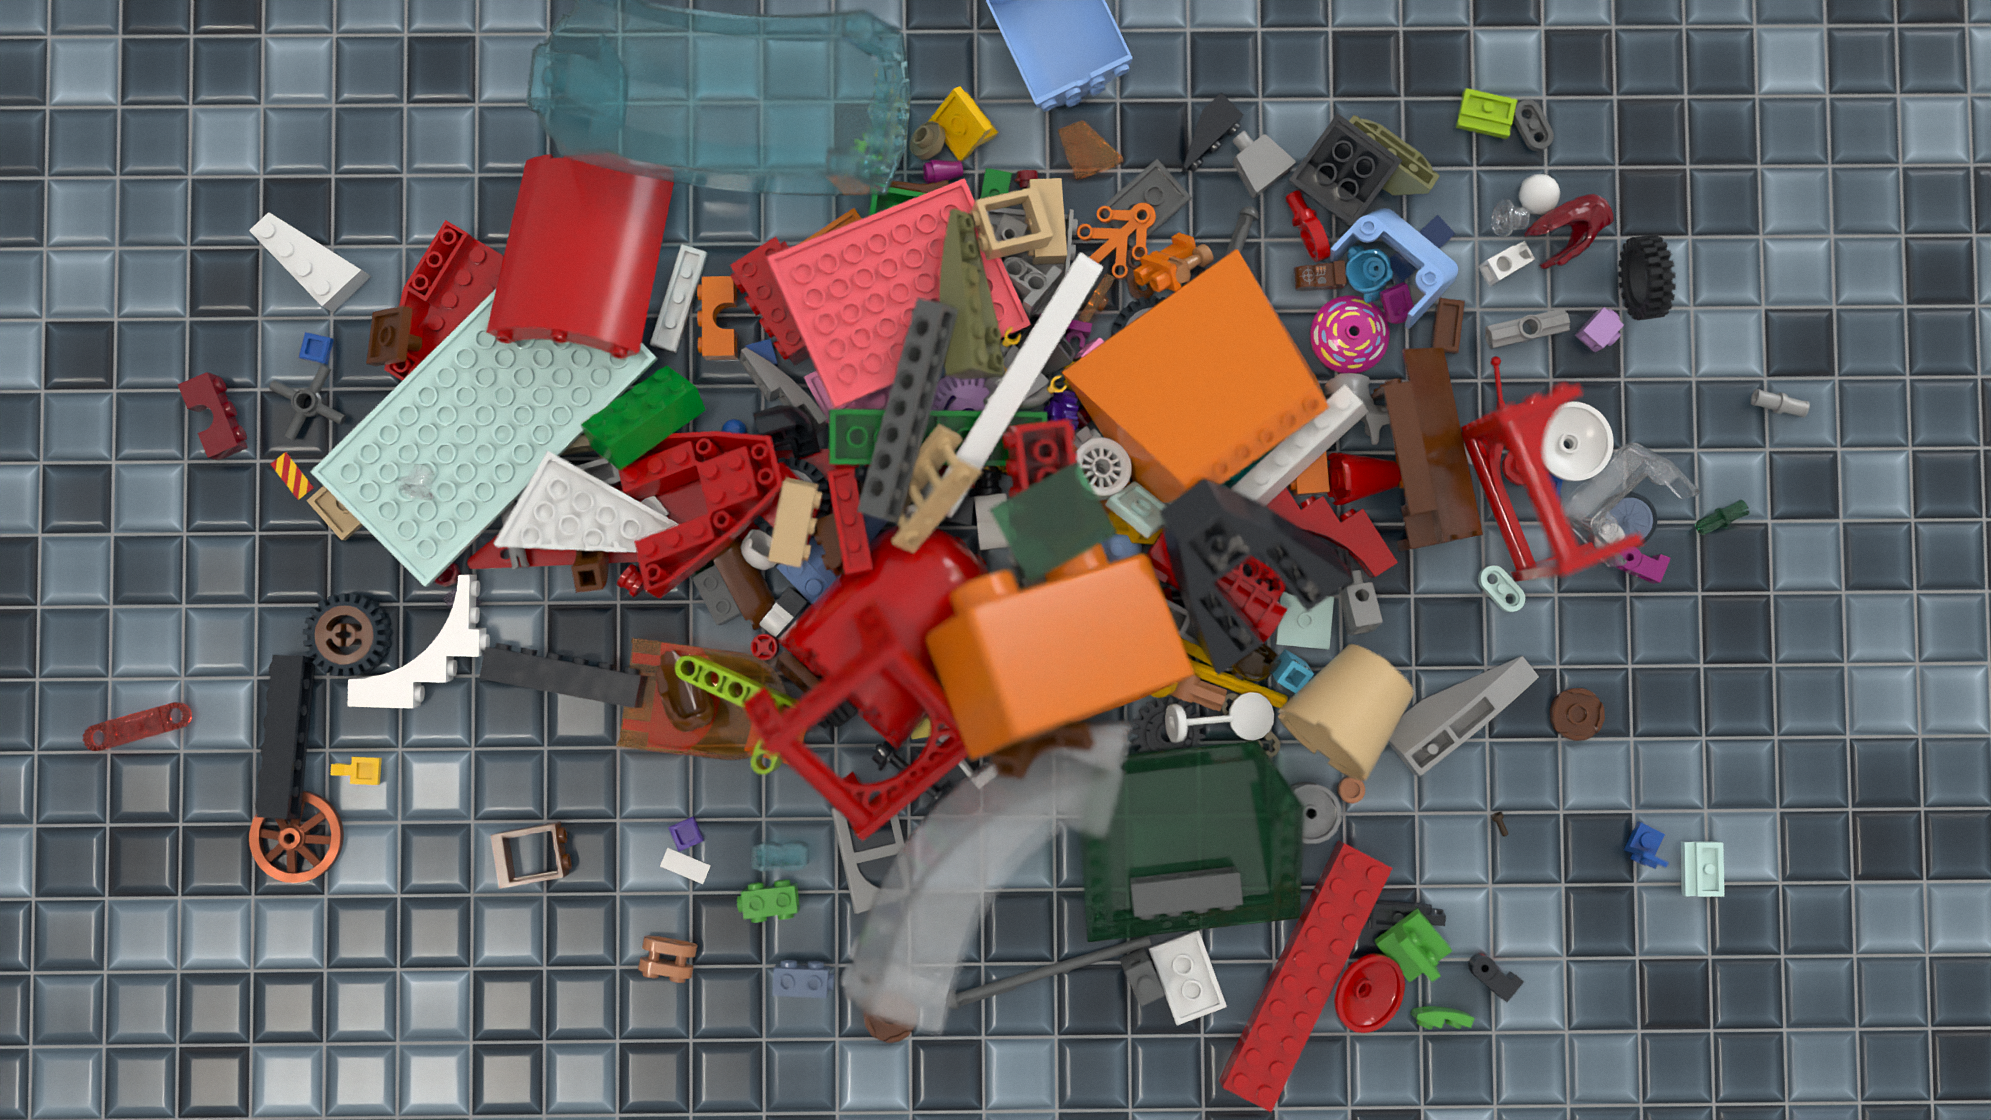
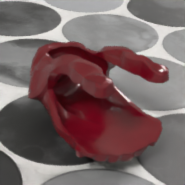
M1587 194L1576 197L1574 200L1568 201L1547 212L1528 228L1524 236L1527 238L1531 235H1542L1563 225H1571L1572 232L1567 246L1539 264L1542 269H1548L1555 264L1562 266L1585 251L1593 243L1597 233L1612 224L1614 215L1605 198L1596 194Z

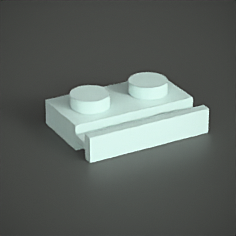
M1681 841V893L1683 896L1724 897L1723 842Z

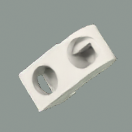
M1523 241L1486 260L1478 267L1490 287L1535 260V257L1527 243Z

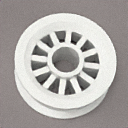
M1094 438L1085 442L1075 452L1078 461L1076 475L1077 480L1080 482L1082 496L1091 500H1106L1122 490L1128 483L1131 476V461L1127 452L1117 442L1107 438ZM1095 464L1101 465L1105 470V474H1099L1095 469Z

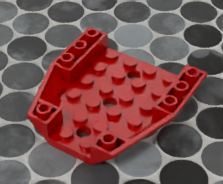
M445 220L403 287L399 306L413 308L409 334L421 337L422 347L418 352L407 350L406 361L387 364L384 370L403 381L496 289L504 256Z

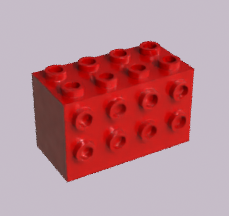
M775 236L731 264L730 266L734 273L730 276L742 294L745 292L749 294L745 297V300L756 316L760 314L763 316L759 322L770 338L774 336L777 338V341L773 344L783 359L786 361L790 358L794 366L810 357L766 260L768 256L789 248L785 241L780 243Z
M1070 420L1007 426L1006 432L1002 434L1004 449L1009 451V460H1006L1005 464L1007 476L1012 477L1013 487H1009V498L1011 503H1015L1016 514H1012L1014 530H1018L1019 535L1027 538L1083 531L1084 513L1082 507H1080L1079 500L1081 487L1076 475L1078 461L1073 449L1074 429L1070 424Z

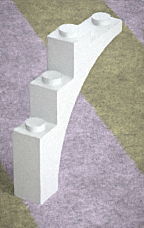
M477 574L458 575L457 593L450 616L435 641L416 659L387 674L348 679V706L415 708L421 705L425 696L424 686H421V682L446 683L453 680V676L457 673V661L454 660V656L479 657L484 655L485 647L490 646V637L486 634V628H476V623L479 622L480 610L476 607V597L480 594V582L477 581Z

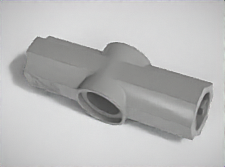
M1564 308L1537 315H1527L1520 319L1486 326L1485 338L1490 349L1519 342L1524 343L1532 339L1569 331L1570 319ZM1523 323L1531 326V335L1524 332Z

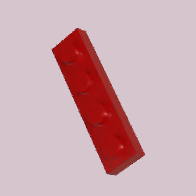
M854 466L827 472L846 577L874 572L863 513L858 512L860 494L857 479L854 477Z

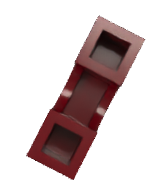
M206 372L177 384L187 409L201 412L210 408L213 413L211 426L198 433L208 458L219 461L248 448L245 442L247 440L246 432L241 425H238L235 418L237 415L236 408L231 401H228L225 394L227 387L221 377Z

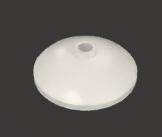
M1567 402L1552 418L1545 434L1543 452L1547 471L1562 480L1582 481L1600 473L1611 458L1613 434L1605 417L1598 410L1585 403ZM1564 440L1569 442V449L1564 447Z

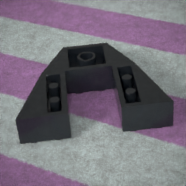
M1203 478L1160 510L1171 569L1198 643L1217 675L1262 645L1259 631L1217 581L1258 551L1307 612L1353 580L1347 566L1330 546L1260 502L1206 478Z

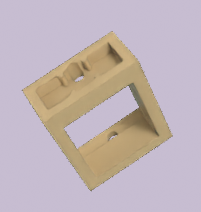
M1037 187L976 200L969 213L979 235V249L985 253L987 260L1047 247L1053 237ZM1022 204L1032 234L996 242L987 211Z

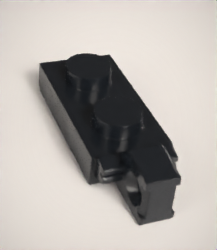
M1377 900L1369 915L1368 925L1371 929L1389 930L1418 908L1432 925L1445 926L1446 915L1443 909L1432 908L1430 904Z

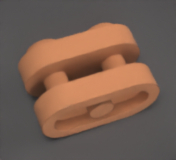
M644 936L642 948L650 952L649 957H640L638 970L643 972V976L649 978H658L659 975L668 976L670 981L685 983L686 979L692 977L693 966L687 964L686 960L687 957L696 956L697 944L660 936ZM660 953L675 955L676 960L661 959Z

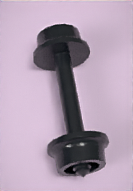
M887 741L883 744H876L877 752L871 759L879 766V771L888 762L901 772L910 766L895 754L898 750ZM947 780L940 789L932 784L925 790L932 797L926 809H933L941 814L946 807H953L952 800L957 792L951 788L950 781Z

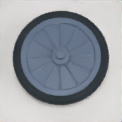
M1631 492L1621 493L1609 499L1603 506L1599 517L1600 527L1608 523L1617 524L1623 529L1625 536L1640 533L1643 543L1652 537L1658 521L1657 512L1653 504L1646 497Z

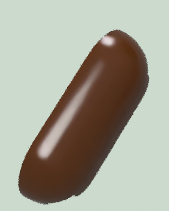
M738 536L726 549L712 559L746 621L750 620L753 630H758L761 628L760 622L773 608L775 601L760 570L752 567L743 557L741 551L743 540Z

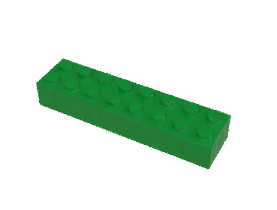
M829 409L828 463L871 464L875 443L878 439L882 418L886 410ZM930 410L921 446L940 424L959 434L963 440L954 450L956 454L982 411ZM1015 412L1007 426L1047 422V412ZM1002 435L983 466H1006L1005 461L1009 460V451L1004 449ZM947 460L944 462L943 465H949Z

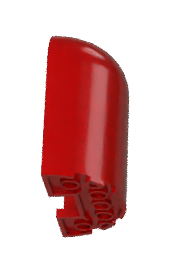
M899 525L891 527L880 533L869 544L874 572L846 577L845 572L839 575L777 641L816 677L821 675L826 679L868 645L851 615L873 598L879 604L906 647L905 649L944 689L927 645L926 637L929 632L957 615L950 598V594L955 589L991 574L986 567L987 563L979 555L974 554L962 539L957 536L953 537L936 527L914 553L909 552L892 543L893 538L901 529ZM885 665L846 696L859 709L857 714L896 750L906 742L929 716L924 705Z

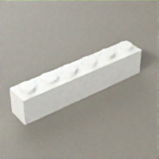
M1344 384L1327 400L1328 409L1283 440L1234 485L1231 490L1266 506L1368 413L1364 403Z

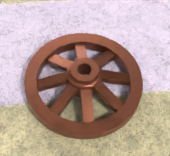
M303 791L300 819H291L290 824L287 819H275L281 829L280 831L263 829L267 818H256V815L254 816L249 832L252 855L259 867L277 880L288 883L309 881L324 874L339 857L344 840L341 818L333 805L316 793ZM306 802L314 805L321 811L304 824H300ZM324 819H327L331 836L310 835L309 830ZM291 833H292V834L294 835V837H295L294 842H292V841L290 840V834H291ZM262 838L278 840L279 844L266 854ZM308 843L330 844V847L324 859L321 860L306 845ZM284 850H287V870L278 867L272 862ZM297 851L314 868L305 872H297Z

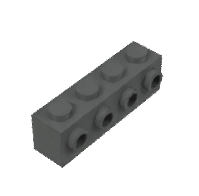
M1236 866L1129 878L1132 911L1134 916H1139L1140 919H1152L1156 917L1155 914L1164 913L1167 916H1179L1182 914V911L1191 910L1194 913H1206L1209 911V908L1220 907L1221 910H1232L1236 908V905H1243L1240 872Z

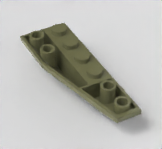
M958 209L950 210L944 240L939 302L959 311L944 361L946 376L961 380L1004 376V359L1000 347L1001 333L998 328L971 214Z

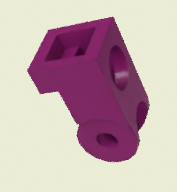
M1634 547L1612 556V563L1616 568L1655 584L1661 583L1671 558L1662 554L1653 555L1651 558L1641 554L1639 549Z

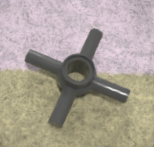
M321 365L310 387L297 391L276 380L271 382L269 389L290 399L291 405L296 411L284 436L295 440L306 417L318 414L340 425L345 422L346 415L324 405V399L319 393L331 369ZM311 396L312 403L310 407L305 409L304 401L307 397Z

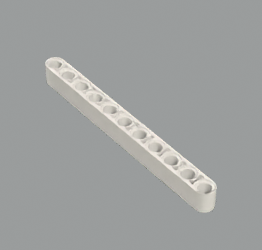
M1081 252L1078 254L956 453L958 459L981 470L1102 271L1103 266ZM950 465L948 466L947 470L945 471L941 479H943L951 470ZM968 489L955 503V505L950 509L946 516L951 517L954 514L962 499L964 498L965 494L967 493Z

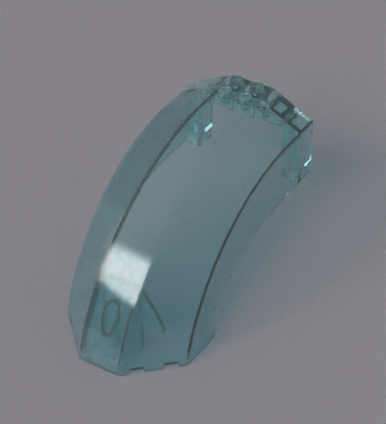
M574 0L576 6L568 15L563 14L550 29L552 34L543 44L539 42L532 50L526 100L527 106L540 119L539 123L547 135L554 139L558 145L557 149L562 156L591 165L663 181L731 191L802 196L886 195L906 149L911 90L904 35L868 9L805 14H741L678 8L648 3L645 0Z

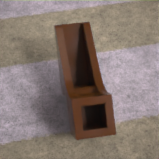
M857 480L861 497L865 484ZM833 513L817 519V530L814 531V537L818 546L823 545L825 554L821 555L826 570L831 569L837 577L845 571L835 514Z

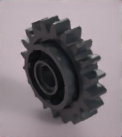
M1168 697L1166 704H1163L1162 699L1157 698L1156 707L1152 703L1147 702L1148 712L1141 709L1138 710L1143 718L1141 720L1133 719V722L1139 725V728L1130 731L1138 735V738L1131 742L1135 745H1141L1136 751L1137 755L1146 753L1143 759L1144 763L1153 759V768L1155 769L1162 763L1163 770L1167 771L1169 764L1172 763L1174 769L1179 770V761L1188 766L1187 756L1197 758L1193 749H1203V746L1197 743V739H1203L1205 735L1198 733L1197 730L1203 728L1204 724L1189 725L1187 735L1181 742L1164 741L1161 738V731L1166 727V709L1169 705H1173V699ZM1179 699L1176 704L1182 707L1183 700ZM1188 705L1183 709L1187 719L1199 718L1200 716L1199 713L1190 715L1192 705Z

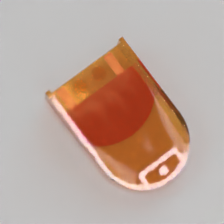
M632 638L631 644L633 646L630 668L640 669L639 675H645L648 678L642 708L624 706L617 747L723 760H741L752 757L759 738L744 707L708 692L714 704L712 721L708 725L691 732L679 731L666 716L658 692L655 672L661 663L660 656L664 655L666 651L671 652L675 650L681 657L691 655L704 657L786 694L781 679L771 666L760 658L747 653ZM714 671L711 674V681L714 685H717L719 676ZM737 682L734 689L736 694L741 696L743 686ZM787 704L783 706V713L787 711Z

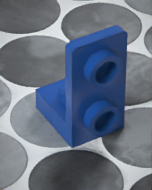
M1637 821L1624 848L1625 851L1632 854L1630 859L1653 869H1656L1657 865L1665 868L1668 865V862L1655 856L1665 834Z

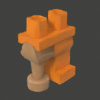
M1177 233L1171 237L1173 244L1161 251H1154L1149 255L1145 254L1140 257L1142 266L1133 270L1135 281L1140 286L1150 282L1152 289L1157 292H1161L1164 289L1176 292L1181 288L1180 283H1188L1190 281V271L1198 265L1205 267L1213 262L1212 251L1205 244L1196 247L1194 237Z

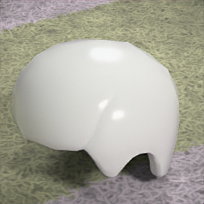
M1535 174L1522 182L1518 197L1523 209L1534 215H1544L1556 207L1560 198V189L1555 179L1548 175Z
M752 529L741 545V551L746 562L752 567L761 570L773 568L776 563L768 561L772 537L761 530Z

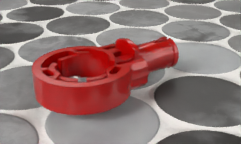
M1301 191L1291 192L1285 197V200L1294 215L1292 225L1298 227L1309 256L1314 262L1329 258V242L1322 224L1316 217V211L1307 207Z

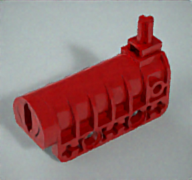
M1162 530L1155 543L1152 544L1146 553V556L1150 560L1158 582L1161 584L1167 582L1179 590L1171 569L1164 530ZM1250 556L1217 581L1259 631L1263 644L1276 629L1287 611L1286 607L1277 602L1285 589V584L1273 569L1255 557ZM1244 564L1248 565L1251 569L1250 577H1246L1242 572ZM1258 579L1261 580V581H1260V584H1258V583L1255 582V581L1258 580ZM1268 579L1271 581L1270 586L1273 588L1271 591L1267 590L1269 585L1265 581Z

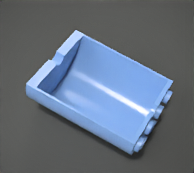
M986 0L1036 107L1044 112L1065 104L1068 107H1072L1081 102L1082 97L1090 93L1092 96L1097 95L1106 89L1104 85L1130 70L1129 65L1133 58L1105 0Z

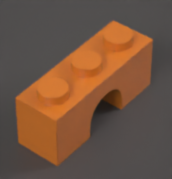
M731 276L702 277V284L697 286L698 300H702V311L697 313L698 326L702 327V337H698V352L702 353L706 360H738V333L734 329H722L717 326L716 322L717 315L721 310L737 307V286Z

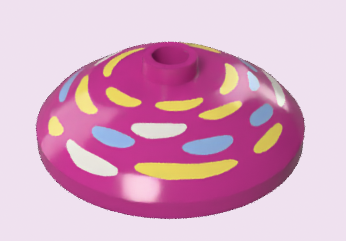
M1341 296L1327 302L1316 313L1310 328V342L1316 357L1327 368L1338 373L1358 374L1372 368L1385 354L1389 343V326L1382 311L1374 303H1366L1364 298L1359 296ZM1351 327L1357 330V336H1352L1349 333Z

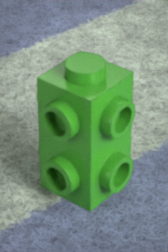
M790 879L776 880L772 886H764L763 882L747 884L748 888L743 889L741 896L737 897L739 913L743 912L744 919L751 918L752 923L767 921V916L778 915L779 920L794 918V913H798L800 910L797 883H790Z

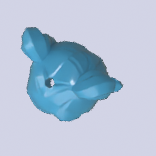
M1353 245L1348 249L1349 254L1347 256L1349 261L1345 269L1346 276L1351 286L1356 291L1364 294V301L1366 303L1377 301L1380 298L1379 292L1384 290V286L1393 276L1390 259L1380 249L1365 250L1362 246Z

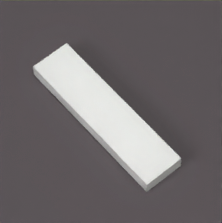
M681 244L652 335L651 346L677 353L708 256L707 252Z

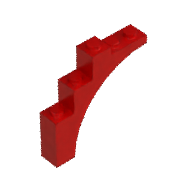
M1287 488L1283 489L1266 505V507L1309 534L1324 538L1336 546L1348 550L1349 555L1358 562L1370 578L1378 576L1398 563L1364 509L1356 512L1354 508L1339 516L1342 520L1340 522L1324 496L1318 499L1314 495L1300 503L1302 509H1300Z

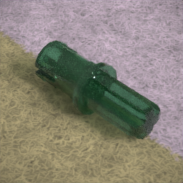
M1738 500L1725 508H1717L1714 513L1698 520L1695 528L1700 535H1705L1720 527L1726 528L1731 522L1749 515V510L1743 511L1748 509V506L1743 500Z

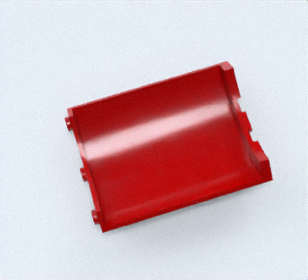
M564 153V158H553L551 154L526 160L486 333L495 336L497 341L506 344L520 340L544 339L561 344L570 342L596 348L610 353L612 357L617 359H626L627 357L639 354L674 180L643 167L642 171L627 167L628 162L593 154Z

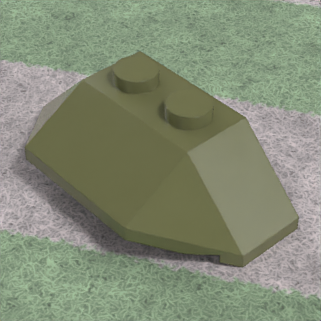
M1356 115L1352 116L1349 120L1350 123L1402 160L1382 189L1392 195L1428 194L1440 176L1436 171H1433L1426 158L1379 123L1360 119Z

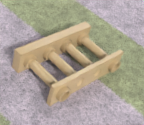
M940 424L919 449L899 523H897L901 530L892 540L894 545L912 553L918 549L981 474L979 468L958 459L954 450L963 441L960 435ZM947 460L951 470L941 479L937 471ZM930 481L934 490L925 500L920 491ZM913 501L917 511L908 520L904 511Z

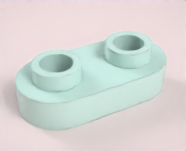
M1492 565L1480 571L1478 575L1480 587L1500 609L1506 612H1514L1523 607L1525 603L1523 590L1501 567ZM1490 574L1495 577L1493 584H1490L1487 580ZM1507 594L1513 597V601L1510 604L1505 600Z

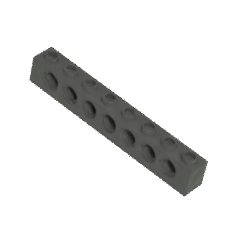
M920 298L916 300L900 361L897 365L893 386L890 390L886 411L882 418L879 436L875 443L874 454L867 472L865 486L860 497L858 512L899 523L959 311L943 303Z

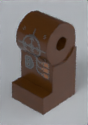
M1345 261L1295 267V289L1297 291L1342 289L1347 284Z

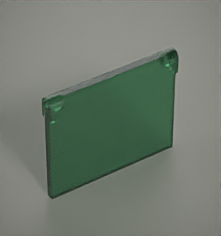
M1078 461L989 509L1021 567L1025 579L1029 583L1117 534Z

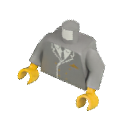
M1008 327L1005 331V339L1000 340L1001 354L1004 359V375L1019 352L1015 344L1020 341L1021 333H1019L1016 339L1008 337V333L1011 332L1013 327ZM1040 372L1018 409L1024 410L1039 407L1053 397L1054 392L1064 391L1068 384L1063 388H1057L1055 380L1061 377V375H1058L1051 380V385L1048 386L1046 384L1050 381ZM1003 376L987 378L984 385L991 392L983 400L985 405Z

